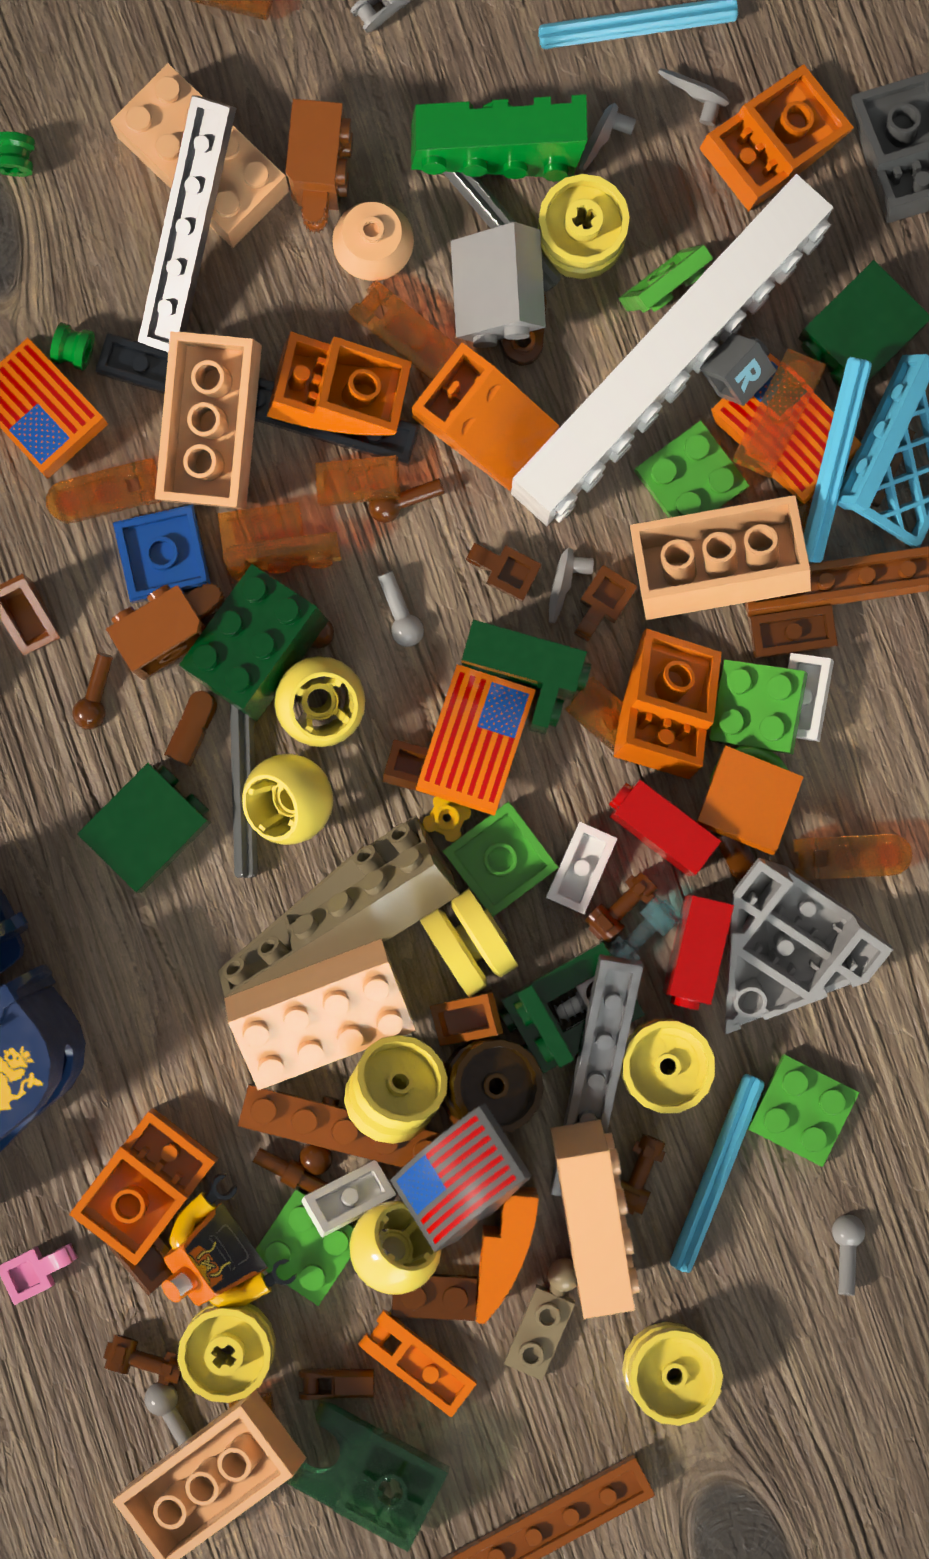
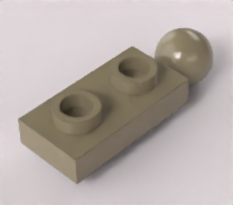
M559 1258L549 1266L547 1278L550 1283L549 1289L536 1284L504 1359V1365L543 1381L575 1306V1300L564 1296L566 1292L573 1290L578 1284L573 1260L569 1258Z

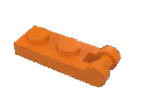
M383 1310L376 1319L378 1325L371 1334L366 1333L358 1343L359 1346L452 1418L476 1386L477 1380L406 1327L397 1317H392L390 1312ZM391 1334L401 1341L393 1353L384 1346V1343Z

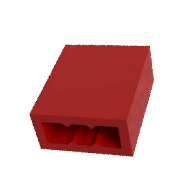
M641 780L637 781L633 786L626 782L609 803L614 808V811L609 816L612 820L686 876L696 875L721 843L718 838Z
M694 895L684 896L662 990L663 993L671 995L670 1003L698 1011L700 1003L711 1005L734 905Z

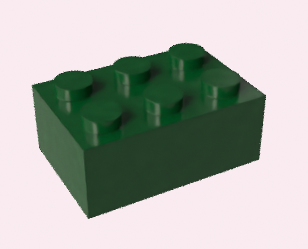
M251 564L179 666L193 679L257 722L274 699L277 686L284 673L295 663L301 661L329 621L317 606Z

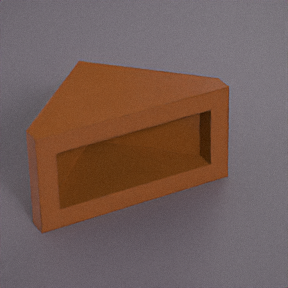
M20 574L0 584V619L23 656L60 638L36 585L24 574Z
M492 989L476 993L470 998L464 996L430 1006L440 1046L503 1034Z

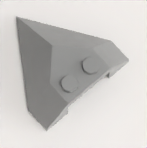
M758 858L733 890L732 905H734L731 917L724 1032L729 1034L740 1030V1025L762 1017L764 1020L821 1000L828 997L827 993L851 985L853 988L864 984L870 980L893 951V948L853 911L784 865Z

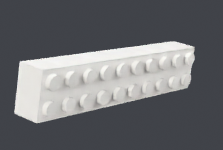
M796 174L514 476L511 494L546 526L554 519L559 523L563 521L576 506L574 502L577 500L578 497L576 495L580 490L583 489L588 493L604 475L602 472L606 468V462L611 459L616 463L631 447L630 442L635 437L633 433L637 429L644 433L659 416L658 412L663 407L661 403L666 399L671 404L687 386L685 383L691 377L689 373L694 370L699 374L701 372L700 367L718 348L719 345L717 343L720 340L724 343L732 333L736 334L742 327L741 323L747 316L746 312L749 311L755 314L769 298L768 294L775 286L774 282L776 281L781 285L797 268L796 264L803 256L802 251L809 255L824 239V233L831 226L827 219L834 207Z

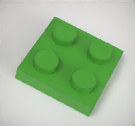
M705 245L681 249L618 299L627 312L641 310L644 313L650 309L655 312L674 298L671 294L672 290L682 284L687 287L696 282L706 271L703 266L713 260V257Z
M701 420L634 469L635 474L668 518L720 509L750 486Z
M724 659L710 741L741 747L751 746L793 755L808 673L802 670Z
M509 801L496 811L495 816H488L443 850V853L485 909H488L492 917L559 868Z
M782 1054L753 1113L748 1130L823 1167L860 1092Z
M296 1188L255 1250L268 1267L265 1270L268 1273L272 1271V1267L278 1260L289 1259L290 1261L277 1267L276 1274L278 1278L288 1280L297 1274L295 1280L287 1286L319 1306L350 1259L349 1244L351 1233L355 1226L349 1223L322 1238L301 1202L307 1194Z

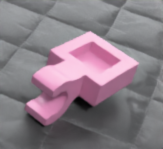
M71 1243L42 1257L38 1246L0 1264V1276L13 1304L16 1305L55 1285L51 1273L71 1264L78 1257Z

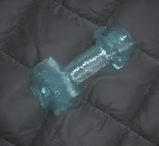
M655 896L640 911L645 920L625 940L617 936L611 942L613 946L608 950L610 955L639 960L640 956L636 951L656 931L664 936L679 922L680 918L675 914L677 910L666 899L662 901L658 896Z

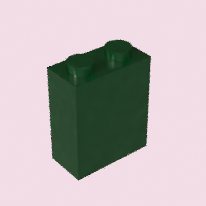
M873 260L803 329L798 339L802 342V350L811 360L817 363L821 361L831 371L830 377L838 387H841L846 363L850 357L871 362L869 383L928 324L929 314Z
M147 763L77 833L136 893H142L211 823L204 816L209 809L193 793L185 797L175 787L180 780L163 764L156 768L154 765Z

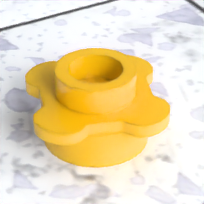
M434 797V807L430 815L423 819V826L426 831H436L444 835L447 841L455 842L461 837L460 828L463 822L470 818L471 810L469 807ZM445 814H449L451 816V820L449 822H445L443 820V816Z

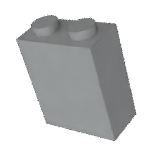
M511 222L451 241L456 338L471 341L476 348H490L498 345L497 340L504 338L509 340L525 339L530 336L529 332L546 328L540 229Z

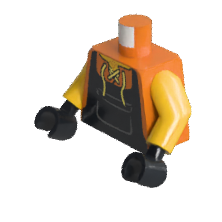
M225 1173L215 1175L210 1182V1190L206 1194L201 1192L176 1216L169 1239L172 1248L164 1257L166 1265L173 1274L162 1283L165 1295L173 1302H179L188 1295L197 1306L210 1301L217 1308L243 1307L271 1292V1286L275 1284L288 1285L297 1276L295 1274L288 1280H281L276 1274L277 1267L290 1261L289 1259L278 1260L272 1267V1271L264 1275L262 1272L268 1267L222 1202L215 1206L214 1203L218 1199H230L237 1192V1185L235 1184L227 1193H218L217 1183L227 1175Z

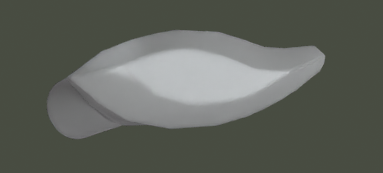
M660 68L658 71L670 83L685 90L695 100L704 103L699 122L704 125L715 126L720 107H726L730 103L724 93L682 74Z
M616 103L609 105L605 109L582 154L579 166L581 172L585 171L598 154L601 146L609 140L612 129L629 135L632 134L636 119L617 113L618 106Z
M570 547L560 557L549 602V623L555 624L562 609L566 593L571 588L572 573H593L594 559L576 557Z

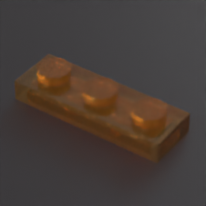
M787 349L733 457V462L771 479L825 371V364L792 349Z

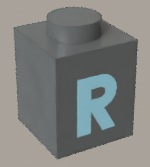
M734 333L700 367V370L719 397L742 406L777 371L767 357L770 352L763 342L755 337L749 339Z

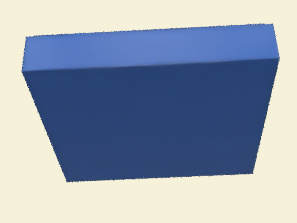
M193 504L113 522L129 599L132 604L147 601L149 594L164 585H169L170 588L178 585L184 592H187L197 587H202V584L205 585L207 582L211 584Z

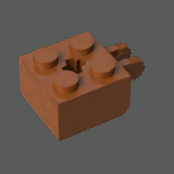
M293 99L286 175L289 179L292 199L299 207L303 208L301 212L306 229H309L310 232L320 233L321 230L324 231V227H327L329 210H339L340 197H348L349 172H347V159H344V157H352L353 132H351V118H345L343 103Z
M207 582V584H202V587H197L187 594L178 585L170 588L169 585H164L148 595L147 599L149 602L137 610H134L133 607L126 608L111 619L113 625L106 628V631L132 673L144 681L188 653L206 628L203 620L214 614L216 609H219L224 603V593L220 591L221 589L218 588L217 584L214 585Z

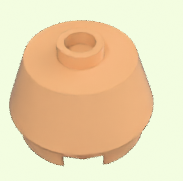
M366 201L352 206L340 217L333 232V250L340 265L354 277L367 281L384 280L397 274L409 261L414 246L413 230L406 216L396 207L381 201Z

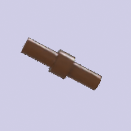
M261 1147L252 1161L280 1176V1182L293 1189L298 1186L311 1193L329 1184L305 1172V1168L295 1160L291 1159L290 1162H287Z

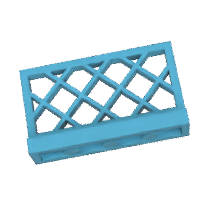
M927 354L902 355L861 441L862 445L855 453L844 476L837 505L844 510L855 511L912 548H920L929 529V495L922 496L918 478L919 475L929 472V465L917 469L912 450L913 447L925 443L929 458V404L925 392L929 383V355ZM919 415L924 436L910 441L908 425L912 417ZM902 452L906 473L893 477L890 463L896 453ZM908 480L913 501L899 505L895 484ZM885 489L889 510L878 513L871 509L870 505L877 491ZM914 508L917 523L912 533L904 530L901 512Z

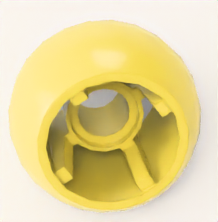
M316 656L295 663L284 673L276 689L274 704L276 716L288 735L298 742L309 746L326 747L340 743L354 733L364 715L365 695L359 677L349 666L330 657ZM342 683L346 693L343 709L338 706V696L333 689L334 686L340 687ZM316 689L326 690L328 697L324 705L318 708L308 706L307 699L312 691ZM296 694L298 703L304 710L299 720L295 718L293 709ZM333 714L337 716L329 724L313 726L312 724L313 719L324 720Z
M280 754L262 761L251 771L243 788V810L251 827L266 840L284 845L298 844L311 839L324 828L332 812L333 792L328 777L312 760L294 754Z
M403 1201L383 1202L369 1209L359 1218L351 1233L349 1244L350 1258L354 1270L366 1285L382 1293L401 1295L416 1290L431 1278L440 1262L441 1249L436 1252L433 1251ZM383 1249L387 1250L389 1254L386 1255Z

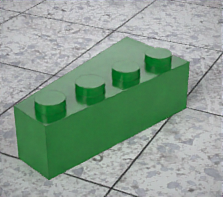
M587 94L571 95L572 103L551 104V96L534 97V104L527 106H512L509 104L508 99L492 100V102L477 109H473L470 101L416 104L411 122V170H422L424 173L431 175L444 172H461L470 177H479L485 174L504 175L509 179H521L526 176L544 177L546 180L553 182L571 177L575 173L588 141Z

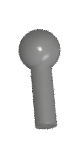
M393 570L377 576L395 620L391 628L393 639L404 647L418 644L424 635V626L418 617L409 613Z
M847 1214L835 1220L832 1226V1236L836 1243L840 1245L838 1294L855 1296L856 1249L864 1240L865 1226L858 1217Z
M158 1382L152 1384L145 1393V1406L152 1414L162 1416L177 1444L180 1446L193 1435L176 1408L178 1403L177 1391L171 1384L168 1386Z

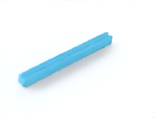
M704 0L547 23L539 26V42L541 48L550 49L734 22L738 17V4L736 0Z
M850 357L846 363L804 532L809 562L821 563L824 557L872 367L871 362L868 360Z
M744 1074L741 1078L671 1256V1266L682 1272L690 1273L692 1271L764 1088V1082L752 1075Z

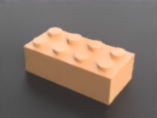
M167 63L110 122L117 138L172 189L191 97L203 96ZM232 126L210 227L234 248L289 192L286 175L240 131Z
M170 331L155 499L165 502L246 510L262 345L254 339Z
M795 495L630 525L646 620L811 591L810 566Z
M382 939L224 998L229 1026L258 1090L366 1050L381 1038L395 1035L403 1036L416 1031L408 1004Z
M600 1119L550 1128L583 1318L587 1319L633 1311L635 1309L632 1294L640 1293L636 1268L633 1265V1244L630 1229L627 1227L625 1216L627 1214V1206L619 1178L621 1168L612 1133L604 1134Z
M255 1390L131 1481L113 1500V1503L155 1559H180L290 1479L305 1461L306 1456Z

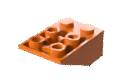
M463 342L412 407L414 420L509 491L512 489L514 476L560 427L495 366Z

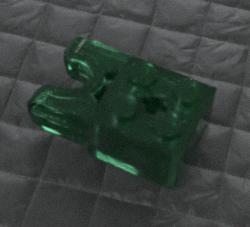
M319 1402L315 1410V1418L321 1427L331 1432L336 1438L340 1449L338 1461L332 1466L325 1468L314 1467L303 1462L286 1483L332 1508L339 1515L409 1552L448 1475L450 1466L331 1402ZM392 1479H395L400 1483L399 1488L403 1489V1494L396 1492L391 1498L384 1494L386 1487L382 1486L381 1483L383 1481L390 1482Z

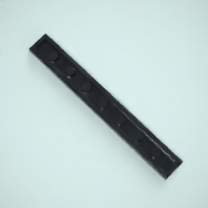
M107 333L95 371L101 376L165 394L168 352L138 341ZM259 378L255 413L256 422L409 466L420 425L399 419L395 435L374 436L331 432L267 417L275 382Z

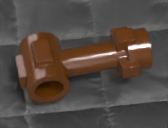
M639 872L635 877L631 875L625 881L629 889L609 909L600 904L585 919V922L590 926L588 929L600 941L603 939L607 944L611 943L625 929L620 920L641 900L648 904L655 898L653 894L658 888L642 872Z
M642 1134L640 1141L636 1140L633 1151L638 1153L639 1156L629 1181L620 1179L621 1188H623L627 1213L631 1215L634 1212L643 1214L651 1191L644 1189L645 1183L654 1161L662 1162L666 1153L663 1151L666 1143L647 1134Z
M114 1334L112 1342H108L103 1359H106L104 1368L117 1373L128 1374L132 1366L159 1374L158 1383L167 1386L170 1383L178 1385L182 1374L178 1364L177 1353L167 1351L165 1358L142 1352L136 1350L138 1340Z

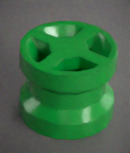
M0 132V174L13 177H27L33 174L34 165L30 161V153L35 150L34 138L18 132Z
M60 322L52 339L50 349L51 362L57 364L69 362L72 363L75 369L84 371L92 356L95 341L94 331L83 329L79 332L73 330L70 324Z

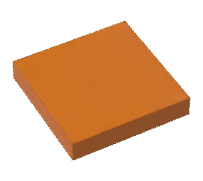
M725 746L696 822L703 828L774 855L777 852L804 776Z

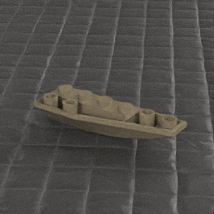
M415 815L406 822L396 825L390 832L373 843L360 848L218 970L224 997H229L379 939L385 942L459 896L460 894L449 867L420 819Z

